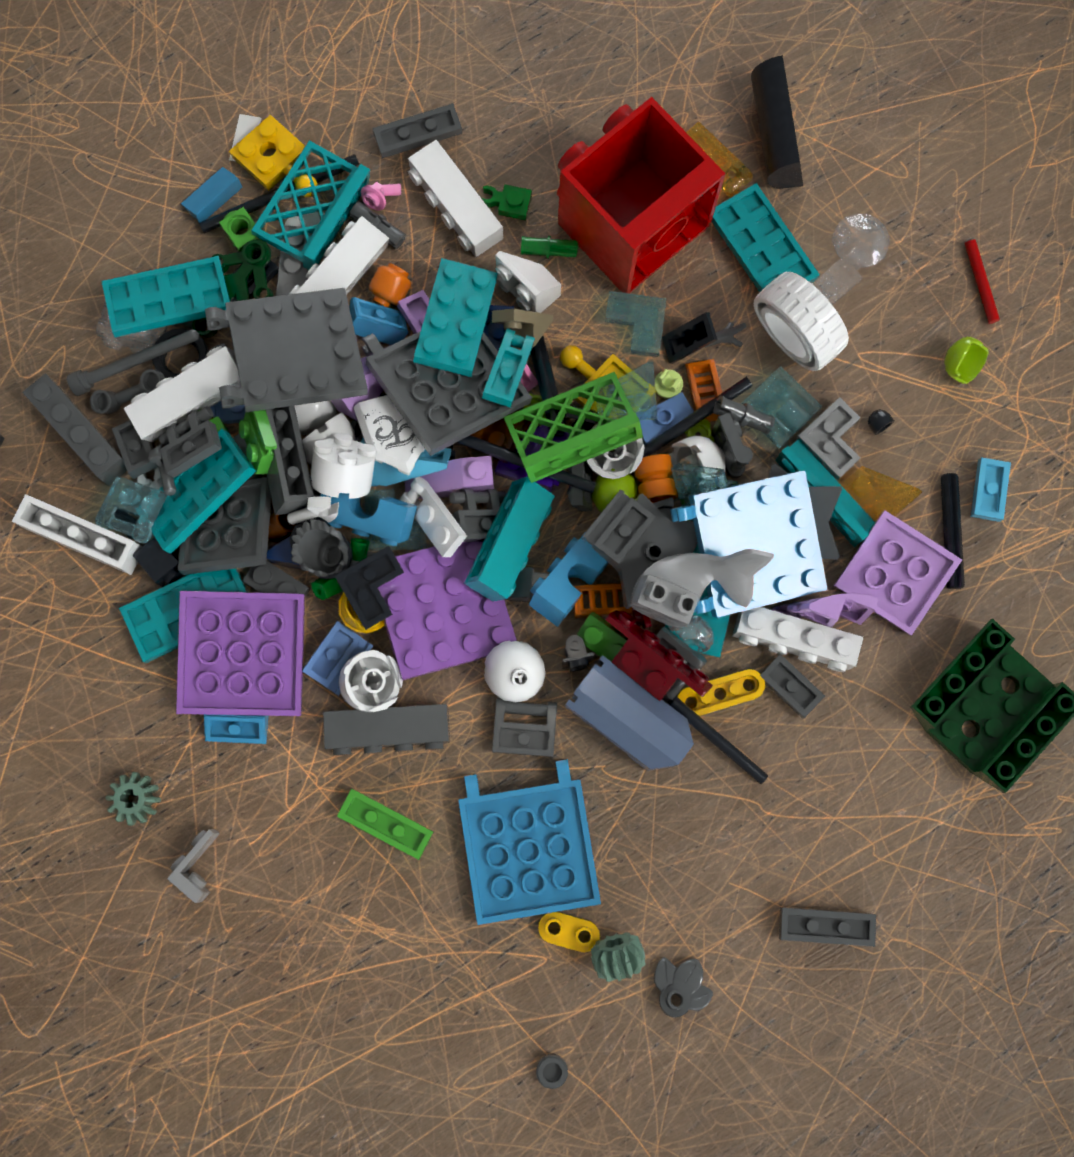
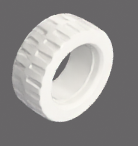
M784 272L780 274L754 299L756 315L769 336L792 360L808 370L818 371L822 369L848 344L849 336L846 326L836 309L813 284L796 273Z

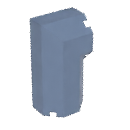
M603 655L599 659L598 665L595 664L573 693L572 699L575 700V703L569 699L565 704L567 709L627 753L629 758L647 771L679 765L694 745L687 718L663 700L659 701Z

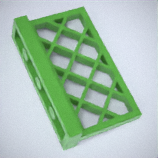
M615 372L504 417L531 483L643 438L640 420L636 412L633 411ZM613 384L615 390L611 398L598 395L600 388ZM578 397L588 399L583 410L570 406L572 400ZM594 401L607 405L602 415L589 412ZM613 407L623 409L627 413L626 416L616 420L608 418ZM551 408L560 410L555 421L542 418L546 410ZM566 412L579 416L574 427L561 423ZM585 418L598 422L596 428L585 431L580 429ZM524 419L532 422L527 433L516 430L513 424ZM538 424L551 427L546 439L533 435ZM557 430L570 433L569 438L560 443L552 441ZM530 441L542 445L540 451L526 456L525 449Z

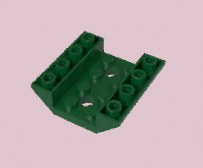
M990 619L910 708L923 729L970 773L1002 793H1006L1074 717V692L1063 682L1052 684L1011 646L1015 638L994 619ZM1005 677L1012 679L1015 683V691L1012 694H1008L1002 689L1001 684ZM965 721H971L976 727V734L972 738L966 737L962 732V725Z

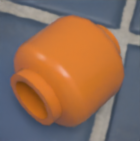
M389 263L387 266H379L369 284V291L375 295L373 301L385 307H389L390 304L397 306L398 301L406 297L411 287V281L408 279L409 273L392 263Z

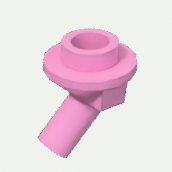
M375 182L373 185H365L361 190L364 204L368 208L377 211L385 208V196L401 195L400 184L381 185Z

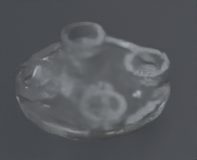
M856 213L845 217L838 223L832 235V242L837 255L847 263L848 267L858 270L862 267L875 265L885 257L889 249L890 236L886 226L878 218L869 214Z

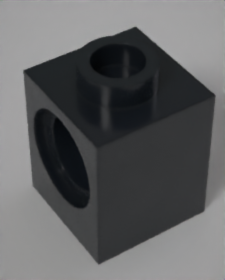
M155 537L133 554V557L152 580L161 587L179 580L182 576L178 571L179 559L173 552L170 554L164 551Z

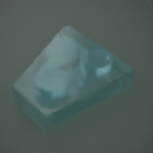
M647 362L618 380L639 420H656L657 404L653 362ZM613 384L600 388L598 395L611 398L615 390ZM596 402L597 414L602 415L607 405ZM613 407L608 418L618 419L626 416L627 413L623 409Z

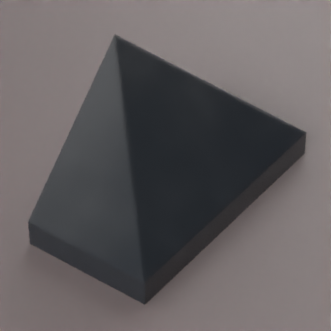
M705 312L662 336L669 363L673 364L717 341V336L710 313Z

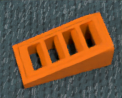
M714 359L685 364L693 408L696 411L721 394L722 388ZM710 372L708 376L697 378L694 376L695 374ZM712 383V386L697 388L699 385ZM710 395H714V396H715V397H711V398L700 399V397H704V396H710ZM713 413L705 419L709 422L717 421L718 416L721 415Z
M621 584L573 586L582 593L574 606L575 619L588 618L592 612L599 616H608V614L615 610L633 614L632 607L629 609L619 607L618 592L622 591ZM607 592H612V608L607 606ZM595 593H600L601 608H596ZM584 594L589 596L590 608L584 609Z

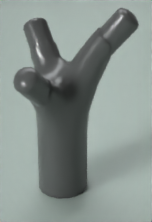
M729 322L723 330L715 332L717 341L705 346V348L719 343H732L741 347L743 343L736 339L734 335L747 327L746 323L733 327L734 324Z

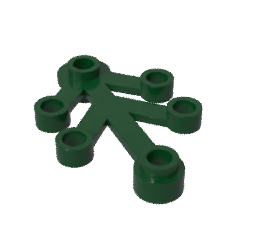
M258 239L251 240L244 245L243 250L240 252L226 255L214 254L212 256H219V259L223 260V273L227 272L230 266L242 264L236 273L224 275L230 302L235 296L237 301L249 300L247 279L252 272L256 285L253 291L254 298H260V293L264 290L267 291L266 297H273L272 290L267 286L265 266L271 259V249L267 243ZM258 251H261L260 257L258 259H254L255 254ZM206 317L193 320V329L202 337L210 338L218 332V330L205 331Z

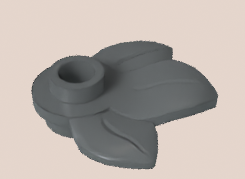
M665 957L658 962L654 973V983L661 992L659 996L660 1008L667 1016L678 1018L685 1015L688 1010L699 1011L705 1008L711 1001L713 991L701 985L704 972L698 959L687 960L680 964L678 968ZM672 995H677L680 998L681 1003L679 1006H674L671 1003Z

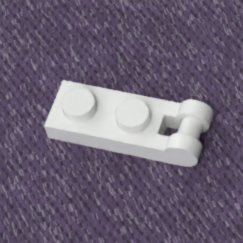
M416 477L410 484V491L404 492L399 500L417 505L414 518L441 556L451 557L467 535L425 479ZM420 496L423 498V501L421 503L418 500Z

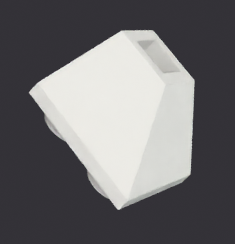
M502 251L495 255V269L498 273L497 283L506 293L510 291L517 298L516 302L522 310L542 313L561 296V284L542 264Z

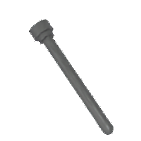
M192 329L94 371H75L67 375L69 388L76 396H81L90 392L96 382L197 341L199 333Z

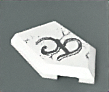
M388 395L356 404L354 412L366 444L376 447L375 461L397 468L399 472L409 476L425 448Z

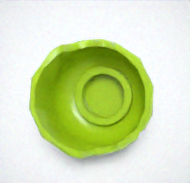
M967 336L959 339L947 350L944 360L947 374L962 384H967L974 380L986 363L989 353L988 348L981 341L973 337Z
M631 474L617 479L599 475L595 481L597 484L592 494V500L601 512L620 489L629 498L634 500L637 498L638 486L634 476Z

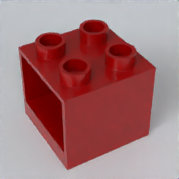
M652 96L635 110L628 104L619 107L605 122L602 129L605 134L590 147L584 141L574 144L564 153L558 163V169L560 170V186L557 190V196L559 197L558 225L572 240L578 242V246L625 296L629 295L710 227L726 175Z

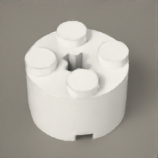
M336 433L334 438L316 441L311 468L312 487L324 495L339 498V493H349V499L367 495L372 485L376 447L371 444L352 440L353 437L346 433Z

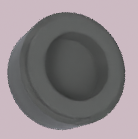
M556 1054L543 1056L536 1067L537 1079L541 1085L548 1089H556L562 1086L568 1077V1067L565 1060Z

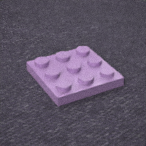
M884 510L869 531V536L863 540L833 586L844 593H857L879 598L874 613L908 635H912L962 559Z

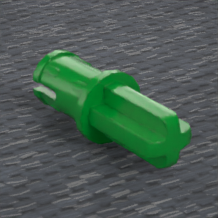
M549 235L548 238L522 236L521 255L546 256V259H549L550 256L576 257L578 254V242L576 240L551 239Z

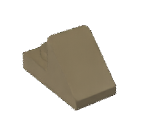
M520 309L492 311V323L504 324L505 330L507 328L514 330L516 335L525 338L527 335L534 337L533 347L553 322V315Z

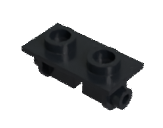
M572 635L566 640L564 650L566 659L562 661V669L569 668L570 672H576L588 668L587 665L592 662L594 653L586 652L584 641L580 636Z

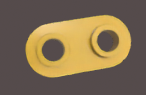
M561 912L544 914L539 921V934L544 941L550 944L579 952H590L595 946V942L600 940L597 926L583 918ZM552 922H557L560 925V930L556 934H552L548 930V926ZM583 930L590 933V939L587 942H581L578 938L579 933Z

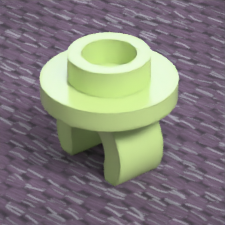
M664 369L658 373L654 380V389L662 398L670 399L682 391L683 379L674 370Z

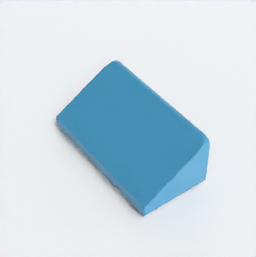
M222 167L185 199L181 205L200 223L208 219L243 187L240 180L233 173Z
M356 297L351 298L349 309L355 335L366 337L373 333L379 342L393 345L406 337L408 329L405 318L400 311Z
M204 714L205 741L266 744L269 716Z

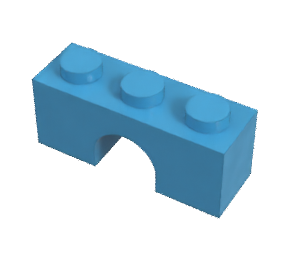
M322 493L320 495V497H330ZM339 493V498L331 497V505L339 502L338 515L329 523L332 527L342 528V525L353 528L352 533L369 537L372 534L380 537V542L392 546H397L398 543L409 540L417 505L391 497L382 498L379 500L375 514L370 516L362 510L360 498L349 499V493Z
M583 535L579 540L574 537L564 550L567 553L563 559L557 557L547 570L550 573L545 580L540 577L530 590L534 595L529 606L557 627L572 610L582 594L571 585L568 578L577 577L592 585L608 565V562L592 548L591 544L582 540Z

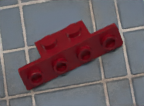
M618 610L608 614L605 620L629 638L612 663L659 701L665 697L678 678L702 697L713 687L708 682L709 678L702 671L690 668L684 663V658L678 652L666 649L659 643L660 639L649 630L644 631L637 626L635 619L630 614Z

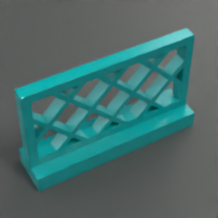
M309 140L252 228V235L303 262V267L310 270L315 263H320L325 251L348 218L352 207L361 197L362 188L369 184L370 169L362 164L356 167ZM313 152L322 157L324 165L309 168L307 158L310 153ZM341 168L350 173L346 180L334 182L331 170ZM326 171L330 183L314 186L311 174ZM307 174L311 187L294 190L292 183L294 178ZM332 190L334 200L329 203L320 204L317 192ZM312 193L316 205L300 209L297 197ZM293 198L296 210L280 213L278 208L280 200ZM318 212L320 217L318 225L306 227L302 215ZM298 216L301 228L285 231L282 219ZM278 220L281 233L270 235L263 231L262 228L265 223ZM304 234L306 244L301 251L290 246L289 237Z

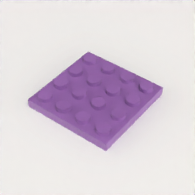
M462 542L451 557H442L435 546L395 556L404 573L378 587V590L393 614L384 619V623L403 681L486 658L491 650L504 641H517L505 601L492 602L464 584L483 542Z
M180 591L176 714L301 716L305 594Z

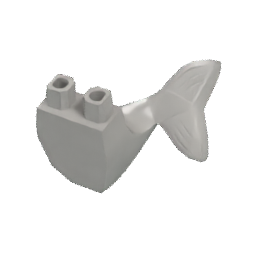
M744 549L723 557L709 554L685 553L663 558L648 567L637 579L632 591L630 605L641 614L666 625L685 627L689 625L705 588L713 580H717L735 603L747 608L753 597L754 575L774 558V554L761 550Z

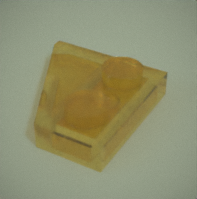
M861 466L841 484L874 522L877 521L884 510L896 516L922 493L916 487L864 466Z

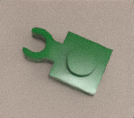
M504 184L503 192L492 186H483V193L492 195L490 199L481 198L488 208L497 206L499 207L498 215L526 221L532 197L531 189Z

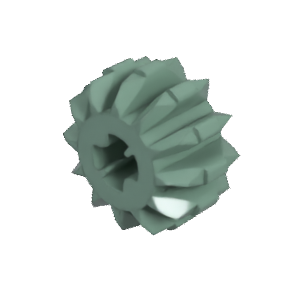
M133 772L130 778L127 775H120V784L111 783L110 788L115 791L114 795H106L105 797L108 801H114V804L107 811L109 813L117 812L115 818L117 822H122L126 819L127 825L130 826L135 825L137 820L140 823H146L148 821L146 813L151 815L157 813V810L151 806L152 803L161 802L160 797H153V793L159 790L158 785H150L151 777L144 776L141 778L138 772ZM129 796H138V802H129Z
M628 932L624 934L616 933L613 936L606 935L604 940L595 942V946L591 949V959L598 978L606 979L608 982L617 979L619 982L624 978L631 979L633 974H639L641 968L646 965V956L642 943L639 941L638 936L630 935Z

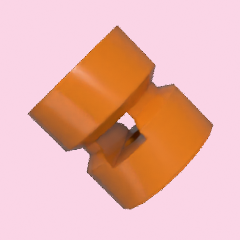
M657 454L643 457L641 463L634 471L635 477H637L638 481L642 482L638 486L639 495L644 494L652 503L672 497L673 500L678 498L676 480L670 478L673 474L671 456L668 454Z

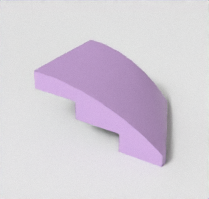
M844 593L773 607L772 610L800 619L804 617L831 628L838 621L839 617L861 625L876 610L879 598L857 593Z

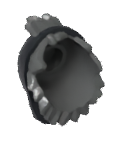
M320 517L297 523L291 532L290 544L292 548L291 554L293 555L291 560L301 565L302 570L315 574L320 578L334 579L335 575L359 563V561L353 560L351 543L339 530H336Z

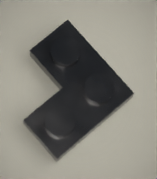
M390 546L335 575L336 580L365 630L393 615L378 590V587L404 573Z

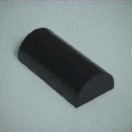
M783 55L763 61L751 73L767 182L770 186L778 189L803 186Z

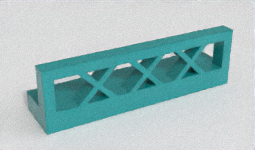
M799 439L790 447L784 448L775 460L787 473L805 470L808 487H842ZM842 487V492L830 521L855 548L869 536L868 533L875 522Z

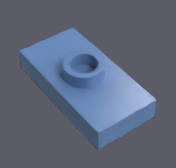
M683 392L637 415L641 424L644 445L694 412Z

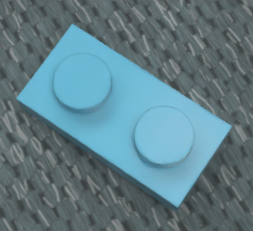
M983 457L978 460L971 517L997 522L1004 520L1011 462Z

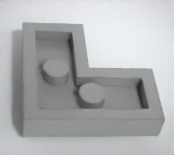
M839 397L796 439H799L820 463L839 480L860 460V457L840 437L861 417Z

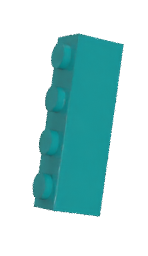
M529 477L512 481L464 584L492 602L508 599L516 589L515 581L520 571L527 565V555L531 546L539 539V529L552 510L550 505L555 495L536 482L531 483Z

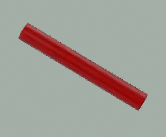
M975 239L969 240L964 244L989 324L995 323L1000 318Z

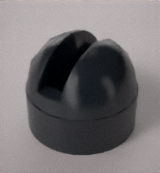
M878 409L869 416L868 425L873 433L878 435L890 427L895 420L887 411Z

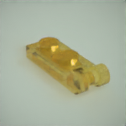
M699 121L686 132L726 173L722 190L728 197L732 198L740 191L739 188L742 185H747L753 180L752 172ZM729 171L735 173L736 176L733 179L727 175Z

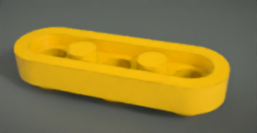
M747 669L708 681L713 687L704 697L700 696L690 687L683 689L677 697L684 703L687 698H693L696 701V706L692 710L699 716L760 697L765 690V680L758 671ZM745 680L753 683L751 691L744 689L743 683ZM716 689L724 691L725 696L722 700L715 697L714 692Z

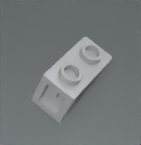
M209 829L207 832L201 831L192 841L193 849L187 856L181 855L170 867L173 872L167 879L194 903L203 902L210 891L205 887L207 882L196 872L190 874L188 871L220 833L216 829Z

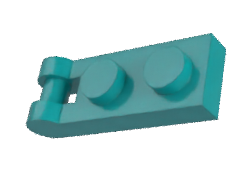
M507 328L482 398L511 408L535 338L528 335L526 338L516 335V331ZM511 345L521 348V350L511 347Z

